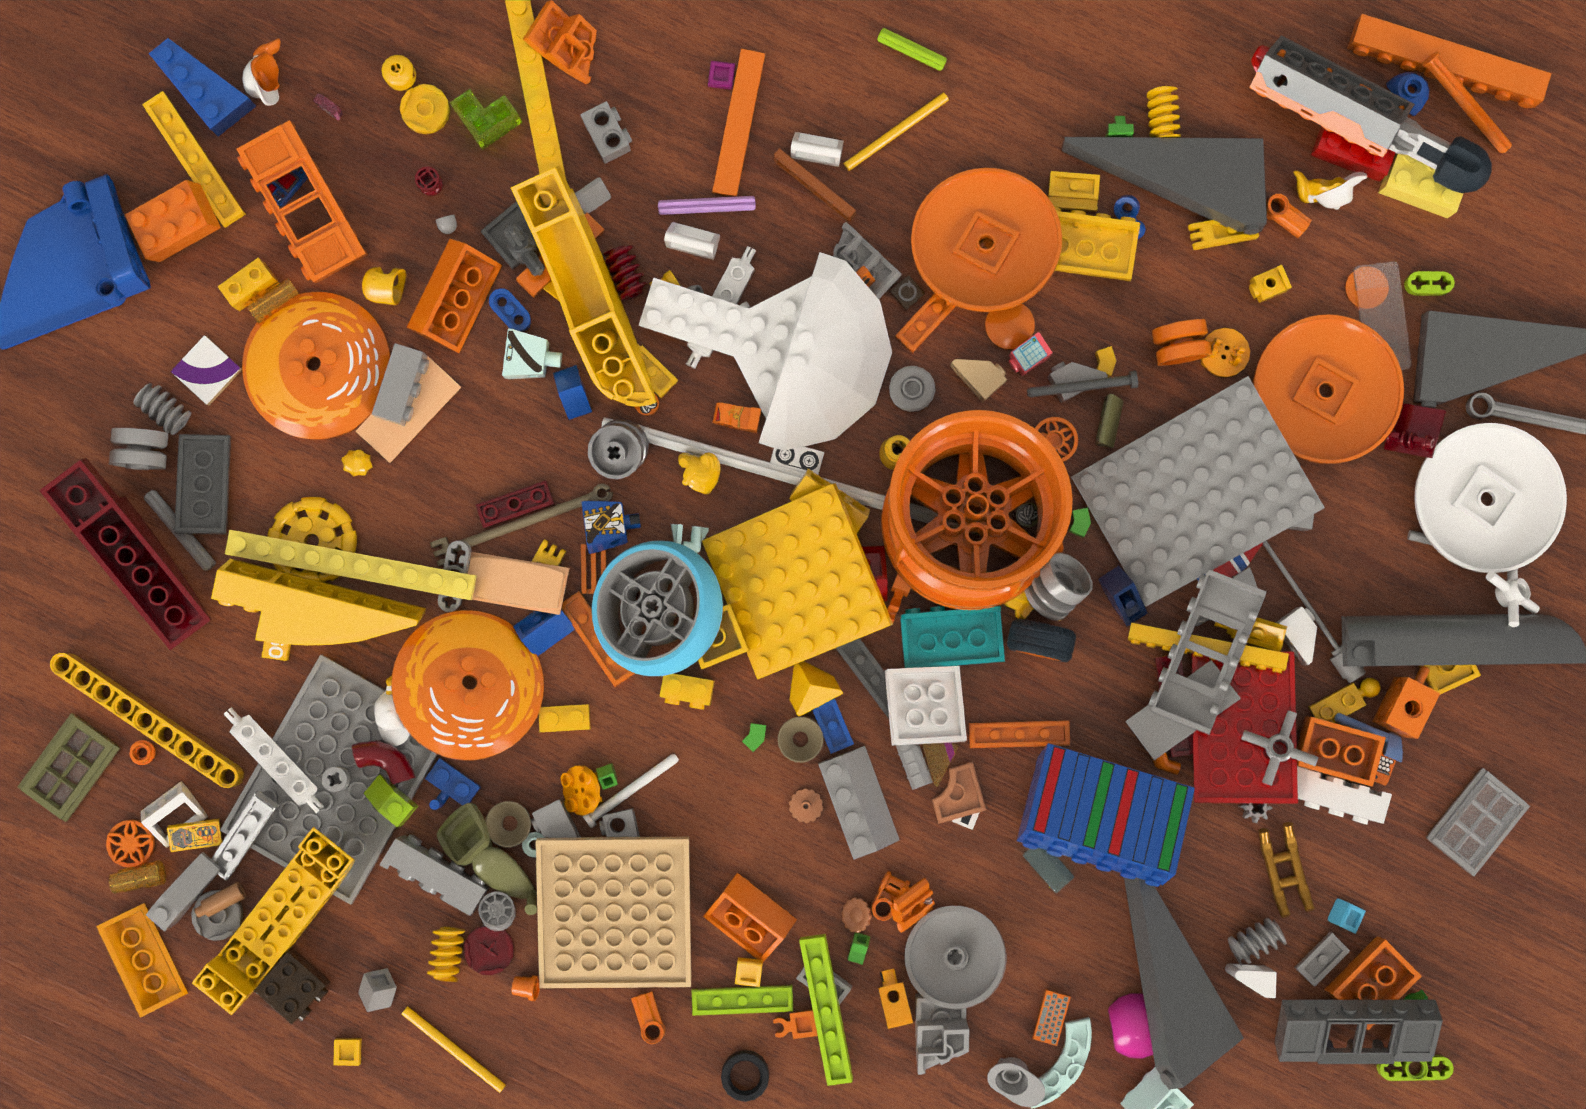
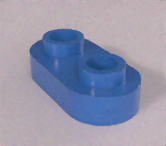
M496 289L491 293L489 305L510 329L520 332L528 330L531 325V316L522 304L506 289ZM500 299L507 300L505 306L501 307L498 305ZM523 317V323L517 325L515 324V319Z

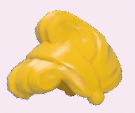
M709 452L700 457L689 453L680 454L678 458L679 465L686 468L683 473L682 484L685 486L689 485L693 490L703 494H709L717 484L721 468L718 457Z

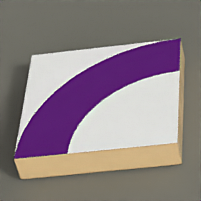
M204 335L171 372L209 406L242 371V368Z

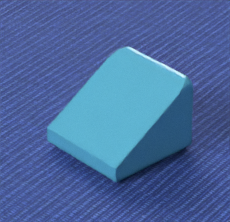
M1337 898L1328 916V921L1356 934L1366 911Z

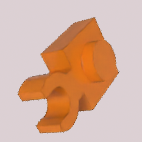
M813 1010L791 1012L790 1020L785 1017H778L773 1020V1023H781L784 1026V1030L775 1033V1037H784L789 1032H792L793 1039L818 1036Z

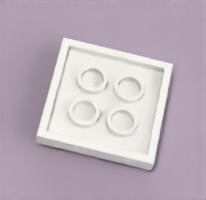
M960 666L885 670L892 746L967 741Z

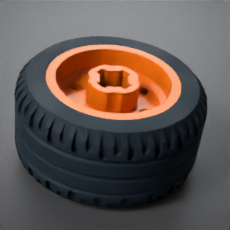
M1015 619L1011 623L1007 646L1012 651L1060 662H1068L1072 658L1076 634L1072 630L1025 619Z

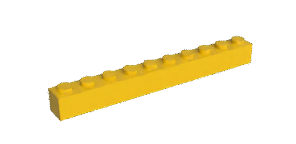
M1131 623L1128 640L1132 644L1140 645V643H1144L1147 647L1155 648L1159 646L1163 650L1170 651L1173 644L1178 645L1181 636L1176 631ZM1191 635L1189 640L1226 656L1232 645V642ZM1246 645L1239 662L1242 666L1250 667V665H1255L1258 669L1266 670V668H1270L1273 672L1282 673V671L1286 670L1289 654ZM1187 648L1185 649L1184 654L1190 652L1193 653V656L1203 657L1202 654H1199Z

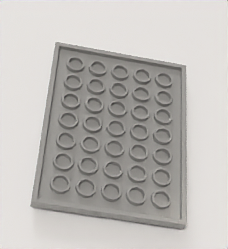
M1249 376L1071 477L1126 574L1134 582L1145 607L1199 578L1201 574H1206L1208 569L1213 570L1325 508Z
M320 654L272 740L318 788L314 796L324 805V808L321 810L314 803L320 810L316 814L307 803L298 806L258 763L220 831L225 834L229 833L253 795L259 790L279 806L250 848L286 868L300 850L298 848L299 844L310 830L315 827L355 859L349 873L333 894L351 905L354 903L396 829V826L380 814L363 794L379 774L390 781L389 776L381 767L367 766L358 768L352 752V745L355 743L374 740L386 743L379 733L374 714L375 702L386 690ZM409 735L404 743L395 747L406 755L416 778L394 785L412 800L437 754L426 749ZM342 766L350 772V785L343 791L331 792L324 788L322 776L330 767Z

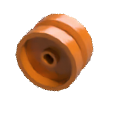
M1206 320L1179 321L1153 329L1152 337L1154 344L1165 346L1156 352L1158 366L1177 365L1211 356L1210 342L1207 340H1196L1208 333Z

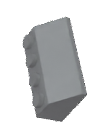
M865 746L818 763L853 860L876 852L900 840Z

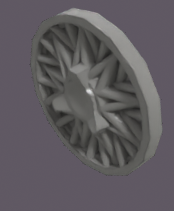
M905 366L898 370L891 378L889 385L890 397L893 403L901 410L908 412L920 411L926 408L933 400L935 382L931 374L924 368Z

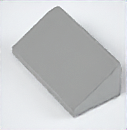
M600 177L575 193L584 215L586 213L589 214L611 198Z

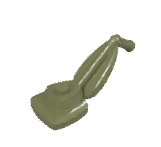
M466 803L454 811L437 832L438 841L448 857L458 865L466 866L472 863L475 874L484 883L511 897L527 899L525 906L526 914H536L537 892L534 890V886L524 870L511 856L499 848L492 847L486 822L478 807L473 803Z

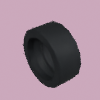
M742 1050L735 1052L727 1058L723 1065L721 1074L723 1088L735 1100L744 1102L755 1100L764 1093L768 1086L769 1070L767 1063L762 1056L754 1051ZM750 1061L758 1067L760 1080L753 1089L747 1091L739 1090L731 1082V1070L738 1062Z

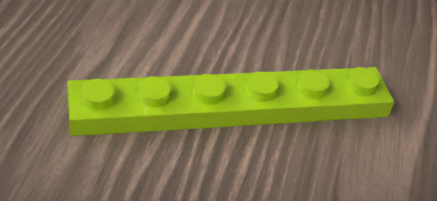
M826 934L801 937L799 940L827 1086L852 1083L853 1074Z

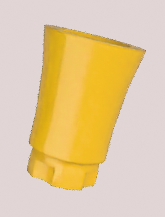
M895 435L886 439L879 451L881 462L887 468L894 470L901 453L896 455L893 453V449L900 447L903 451L910 440L902 435Z

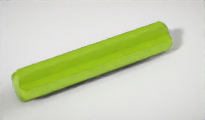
M883 28L878 35V42L938 71H942L946 64V57L886 28Z

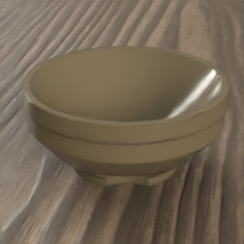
M794 717L785 722L780 728L778 746L781 753L789 760L800 763L808 762L814 759L821 751L823 733L818 724L812 719ZM800 731L808 736V742L803 747H798L793 742L794 734Z
M505 801L498 803L486 816L485 822L490 840L501 847L517 846L530 833V815L517 802ZM507 816H513L517 819L518 824L513 831L506 830L503 826V820Z

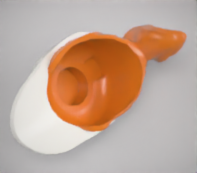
M279 38L260 45L254 51L253 59L249 61L243 71L242 81L245 91L251 97L261 98L262 102L267 106L274 105L279 100V68L273 57V54H276L280 48L281 41Z

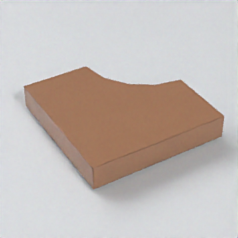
M973 762L948 768L949 780L946 788L940 795L931 799L938 824L986 811V805Z

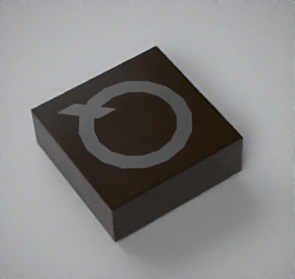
M909 275L890 291L891 295L905 310H908L925 295L923 290Z

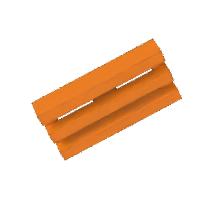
M581 544L582 594H594L597 585L596 553L591 554V589H587L588 548L587 544ZM607 549L601 551V575L607 567Z

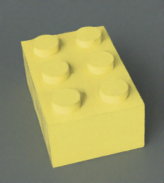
M1395 153L1388 175L1383 178L1378 192L1379 194L1445 218H1449L1457 212L1463 193L1452 191L1435 182L1433 178L1435 169L1408 155Z

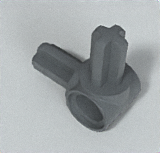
M507 224L505 226L506 230L503 233L508 239L506 247L518 264H525L533 276L542 275L545 266L537 256L539 249L527 232H521L515 224L511 226Z

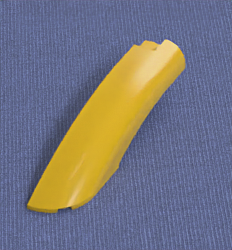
M560 166L511 187L547 267L570 329L569 332L594 384L608 398L624 403L627 406H646L656 403L657 400L643 358L615 284L573 189H570Z

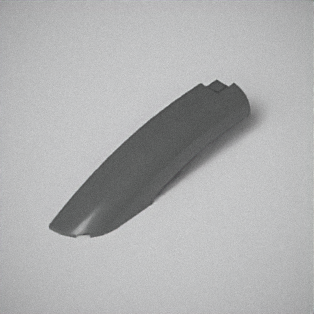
M1508 614L1341 616L1343 667L1586 663V647L1578 633L1564 621L1544 614H1519V626L1517 627L1508 625Z

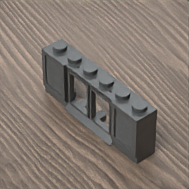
M1282 1000L1274 1043L1279 1062H1318V1064L1432 1062L1443 1020L1436 1000ZM1331 1024H1357L1355 1037L1348 1040L1346 1048L1333 1047L1332 1041L1328 1039ZM1367 1024H1393L1388 1048H1384L1383 1042L1379 1039L1373 1040L1372 1048H1362Z

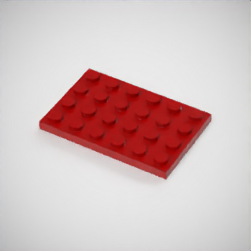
M1294 651L1283 652L1288 653L1289 656L1286 670L1282 671V673L1273 672L1270 668L1262 670L1256 668L1255 665L1247 667L1240 665V662L1238 663L1230 685L1241 699L1217 715L1209 735L1198 730L1193 733L1194 803L1298 804L1297 760L1290 757L1288 760L1280 762L1272 786L1264 784L1262 780L1270 761L1266 749L1241 739L1244 730L1269 739L1273 735L1280 733L1287 711L1296 713ZM1191 653L1192 673L1212 659L1204 655L1203 657H1196ZM1212 660L1221 672L1224 663ZM1295 719L1289 738L1292 740L1294 748L1297 749ZM1273 743L1275 753L1279 755L1286 753L1287 749L1284 743Z

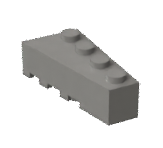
M412 834L395 838L379 864L386 869L390 865L398 869V876L410 881H415L416 879L419 881L418 885L421 889L434 895L439 892L442 894L440 896L441 900L469 916L476 911L490 888L476 874L471 876L464 872V866L458 865L454 861H451V863L442 858L444 854L432 847L430 849L425 848L421 845L422 841Z

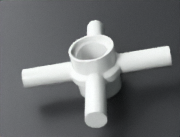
M1518 569L1507 571V581L1493 571L1487 573L1486 579L1496 586L1495 594L1501 606L1508 607L1509 626H1519V605L1532 614H1536L1539 611L1540 607L1529 599L1531 592L1527 582L1522 578H1518Z

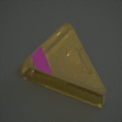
M953 742L922 744L933 784L937 787L959 745Z

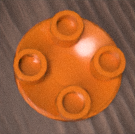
M1021 303L1009 309L989 312L986 317L985 328L989 339L995 345L1004 350L1016 349L1032 337L1035 321L1028 307Z

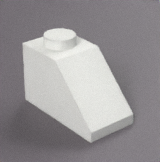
M1296 607L1276 623L1288 626L1284 638L1285 643L1291 651H1294V655L1302 665H1309L1313 660L1317 626L1313 622L1315 617L1309 609Z

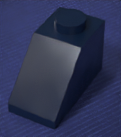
M1117 566L1098 579L1106 597L1127 627L1148 614L1134 582L1120 566Z

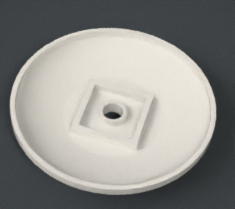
M1475 424L1451 433L1436 445L1433 459L1425 458L1416 480L1415 509L1419 524L1426 538L1447 560L1475 572H1507L1533 562L1554 542L1566 513V486L1560 467L1553 455L1532 435L1505 424ZM1484 492L1492 496V503L1489 506H1485L1481 502V495Z

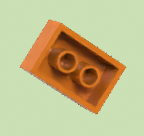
M189 180L181 182L125 214L145 259L156 262L167 259L221 228L201 184Z
M1305 716L1297 749L1318 756L1316 766H1312L1297 760V766L1373 787L1386 737Z
M1376 936L1324 990L1334 1000H1399L1422 976L1386 939ZM1367 1024L1366 1029L1369 1030L1374 1024Z

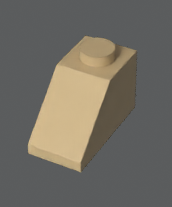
M955 359L950 364L954 372L982 403L1007 381L1004 377L1006 372L997 363L994 365L991 361Z

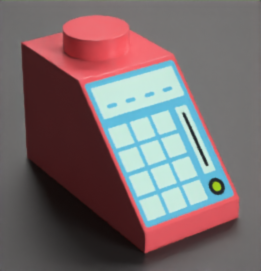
M1038 332L1009 354L1010 360L1008 362L1015 373L1019 372L1023 376L1047 361L1053 352Z

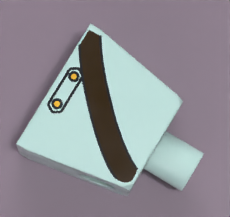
M508 329L502 376L505 379L543 378L546 376L547 366L561 367L562 353L549 351L547 339Z

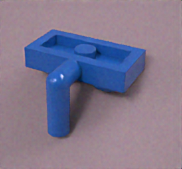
M442 758L438 759L425 778L441 790L437 798L429 804L433 810L441 808L449 797L462 806L470 803L482 787Z

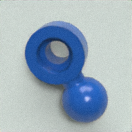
M1132 195L1121 196L1114 205V213L1118 219H1121V217L1136 219L1140 210L1139 201ZM1124 204H1130L1132 206V210H1125ZM1136 219L1135 222L1140 223L1138 239H1140L1145 234L1146 228L1143 222Z

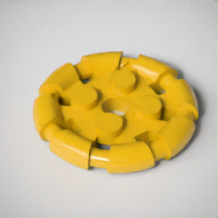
M304 497L299 502H290L275 515L274 519L276 520L272 528L269 527L267 537L306 544V540L310 535H316L319 539L318 546L336 550L339 548L352 553L356 552L357 547L356 530L353 531L352 520L348 513L338 504H331L327 502L326 498ZM306 510L308 517L300 518L298 512ZM323 511L329 513L327 521L320 518ZM285 524L291 526L288 535L281 533ZM342 527L344 534L337 537L334 529ZM273 563L277 571L316 581H334L340 577L306 569L300 572L295 570V567Z

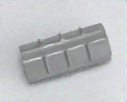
M919 744L896 745L898 755L903 764L902 767L905 769L912 790L932 783L933 780L925 762V757L922 754L921 746Z

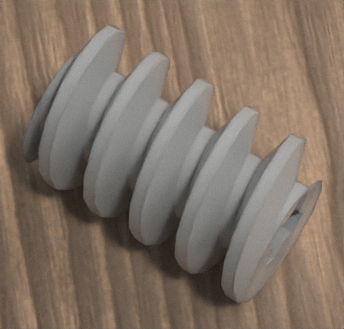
M152 383L146 384L134 398V405L141 407V411L148 414L151 420H156L158 426H163L165 432L171 433V435L178 433L186 425L192 412L187 411L182 414L184 406L180 404L175 408L174 405L177 401L175 398L167 401L169 396L167 391L160 395L159 393L162 389L160 385L152 388Z
M1265 918L1263 920L1264 926L1259 922L1255 923V931L1251 927H1247L1246 936L1242 932H1238L1237 940L1232 936L1228 937L1229 947L1241 966L1242 959L1248 964L1251 963V954L1260 959L1259 950L1269 954L1268 945L1277 950L1278 940L1284 945L1287 944L1285 936L1275 920L1272 922L1269 918Z

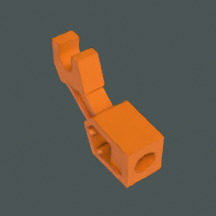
M898 573L891 588L894 595L887 609L892 623L899 610L902 597H907L911 589Z

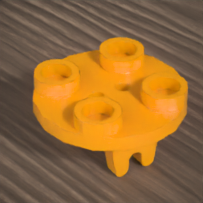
M1221 328L1214 330L1204 339L1210 342L1212 355L1201 359V364L1215 376L1233 377L1241 372L1249 362L1250 348L1248 341L1238 331Z
M576 765L569 768L560 778L566 810L582 816L593 813L598 807L599 802H603L602 797H600L597 772L593 773L587 766Z

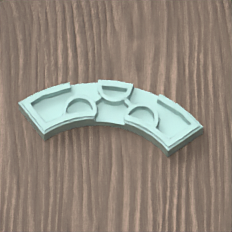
M1089 1017L1064 1022L1065 1042L1062 1052L1055 1064L1045 1074L1038 1077L1045 1087V1097L1040 1104L1031 1107V1109L1043 1106L1060 1097L1080 1076L1091 1048L1092 1029Z

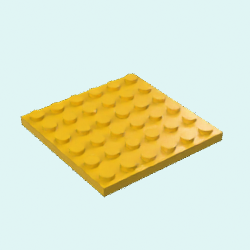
M836 483L702 540L727 605L731 604L749 650L747 655L757 680L893 625Z

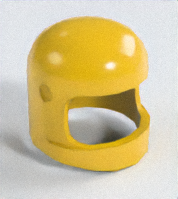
M373 267L367 270L362 280V291L366 299L374 303L398 305L405 287L406 270L394 268L389 274H383L380 267ZM398 275V284L393 286L395 277Z

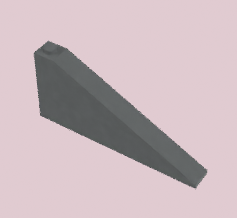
M1064 138L1062 152L1210 220H1215L1225 227L1236 230V232H1244L1249 235L1257 234L1263 230L1267 223L1263 138Z
M1427 311L1421 316L1413 403H1421L1423 407L1436 408V405L1586 354V329Z
M1124 878L1155 1067L1160 1074L1161 1081L1169 1090L1184 1088L1244 1039L1156 888L1146 884L1145 880L1140 878Z

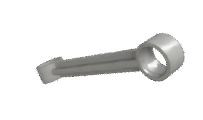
M1487 393L1475 394L1466 402V411L1474 419H1483L1490 415L1586 435L1585 419L1495 402ZM1475 398H1483L1487 402L1488 410L1485 414L1480 415L1473 410L1472 403Z

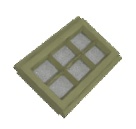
M71 713L18 785V788L55 816L67 822L121 748L80 717Z

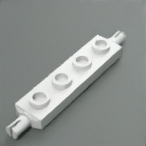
M747 246L741 259L732 257L712 297L738 304L755 271V268L750 264L756 253L755 249L752 248L751 250V247ZM688 342L687 346L693 352L686 365L696 369L701 356L710 357L713 350Z
M232 707L228 709L234 718L227 711L224 713V716L233 724L230 733L298 806L307 803L317 814L320 810L314 805L315 803L322 810L324 805L314 796L318 788L250 715L241 718Z

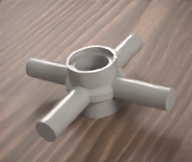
M1287 711L1280 733L1273 735L1269 739L1247 730L1243 732L1242 740L1265 748L1270 758L1262 780L1264 784L1272 786L1280 762H1284L1290 757L1316 766L1318 756L1294 748L1293 742L1289 738L1297 716L1295 712ZM1273 743H1284L1287 749L1286 753L1282 755L1275 753Z

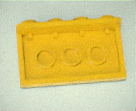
M1054 207L1062 230V248L1055 271L1131 281L1140 223L1135 222V218L1121 217L1120 220L1112 219L1110 215L1103 213L1089 216L1084 211L1072 210L1071 213L1061 212L1060 208Z

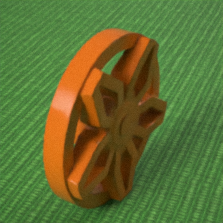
M1050 417L1042 420L1035 429L1038 431L1042 425L1046 424L1045 430L1047 434L1044 432L1041 434L1053 445L1060 455L1064 456L1061 458L1063 462L1068 460L1075 453L1078 446V434L1075 427L1069 421L1060 417ZM1050 422L1054 426L1055 430L1050 431ZM1056 422H1061L1068 428L1058 431L1059 427ZM1071 431L1067 437L1064 436L1063 432ZM1073 436L1074 443L1071 450L1069 444L1065 443V441H1068ZM1064 446L1069 454L1061 451L1060 448Z
M122 821L116 824L107 835V852L112 861L120 866H139L145 863L154 851V835L141 821ZM130 824L133 831L132 833L128 832ZM125 825L124 834L116 833L120 827ZM136 825L144 829L147 834L137 835L138 829ZM113 836L120 837V842L114 840ZM141 838H149L148 840L142 843ZM112 843L115 846H120L118 849H116L115 853L112 848ZM149 844L148 852L144 856L141 847ZM122 850L124 852V855L118 858V855ZM135 852H138L140 860L134 856ZM129 854H130V858H131L133 861H135V863H127V862H124L123 860H125L126 858H128V856H129Z

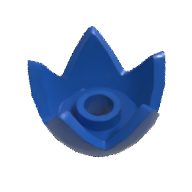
M1404 72L1394 76L1386 83L1392 93L1415 104L1410 112L1412 116H1415L1429 99L1430 90L1427 81L1415 72ZM1408 86H1412L1415 89V93H1410Z

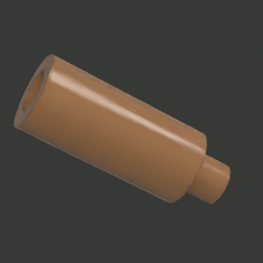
M236 882L203 899L201 906L194 909L196 916L200 918L206 914L208 917H211L246 898L245 890L239 882Z

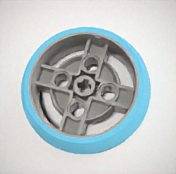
M670 541L644 542L619 554L611 561L599 578L592 600V622L602 648L617 664L628 671L644 676L674 674L698 661L714 642L720 628L723 613L720 585L709 564L692 549ZM668 560L662 571L647 572L634 578L644 567L657 561ZM692 581H694L697 593L695 618H693V597L688 588ZM673 582V587L668 592V585ZM640 591V598L636 601V594ZM620 600L621 619L626 628L623 634H621L618 619ZM678 616V624L674 626L673 621ZM646 625V632L642 635V627ZM678 638L682 640L675 648L663 655L645 658L652 646L669 644Z

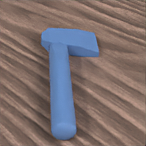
M1341 713L1335 715L1334 721L1341 725L1386 737L1384 756L1402 762V741L1398 734L1393 732L1386 733Z

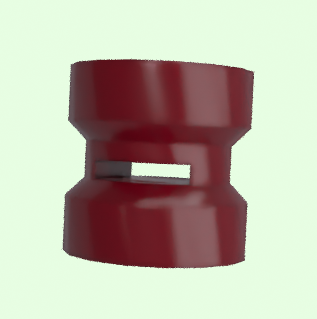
M429 166L422 167L416 172L415 183L424 195L435 196L442 191L443 180L434 168Z

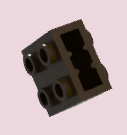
M292 949L284 955L256 987L254 992L292 1025L298 1020L302 1022L311 1013L312 1010L309 1007L315 1000L319 1003L329 992L326 987L331 982L297 951Z

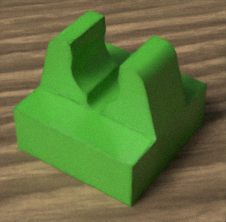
M1115 116V123L1108 124L1105 137H1133V124H1126L1125 116Z

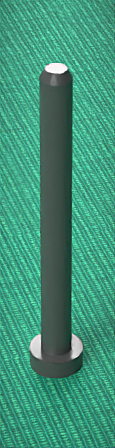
M1135 370L1129 371L1128 375L1030 387L1027 389V396L1038 397L1130 385L1131 389L1138 388V376Z

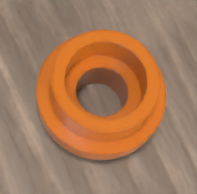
M139 740L131 746L129 754L135 764L147 765L155 758L156 751L151 742ZM142 748H145L147 750V755L145 757H142L140 755V750Z

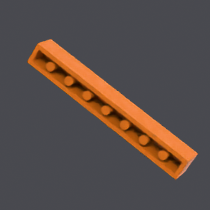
M1361 14L1356 20L1347 49L1352 50L1358 56H1372L1381 63H1394L1400 65L1403 70H1416L1432 79H1436V77L1427 67H1423L1422 63L1433 53L1439 52V58L1463 86L1470 87L1476 93L1495 95V98L1501 101L1511 100L1517 102L1523 108H1535L1543 102L1552 74L1365 14Z

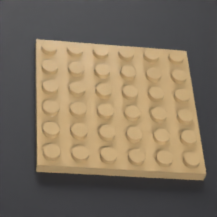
M689 837L536 839L539 988L691 987Z

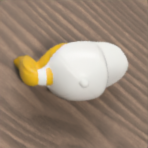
M1293 172L1297 179L1298 196L1302 202H1318L1326 208H1334L1335 210L1350 203L1353 199V187L1368 177L1364 172H1355L1344 179L1336 177L1333 180H1308L1302 172Z
M392 676L386 679V691L375 702L374 714L382 739L388 744L398 746L404 743L410 734L404 728L396 713L391 692Z

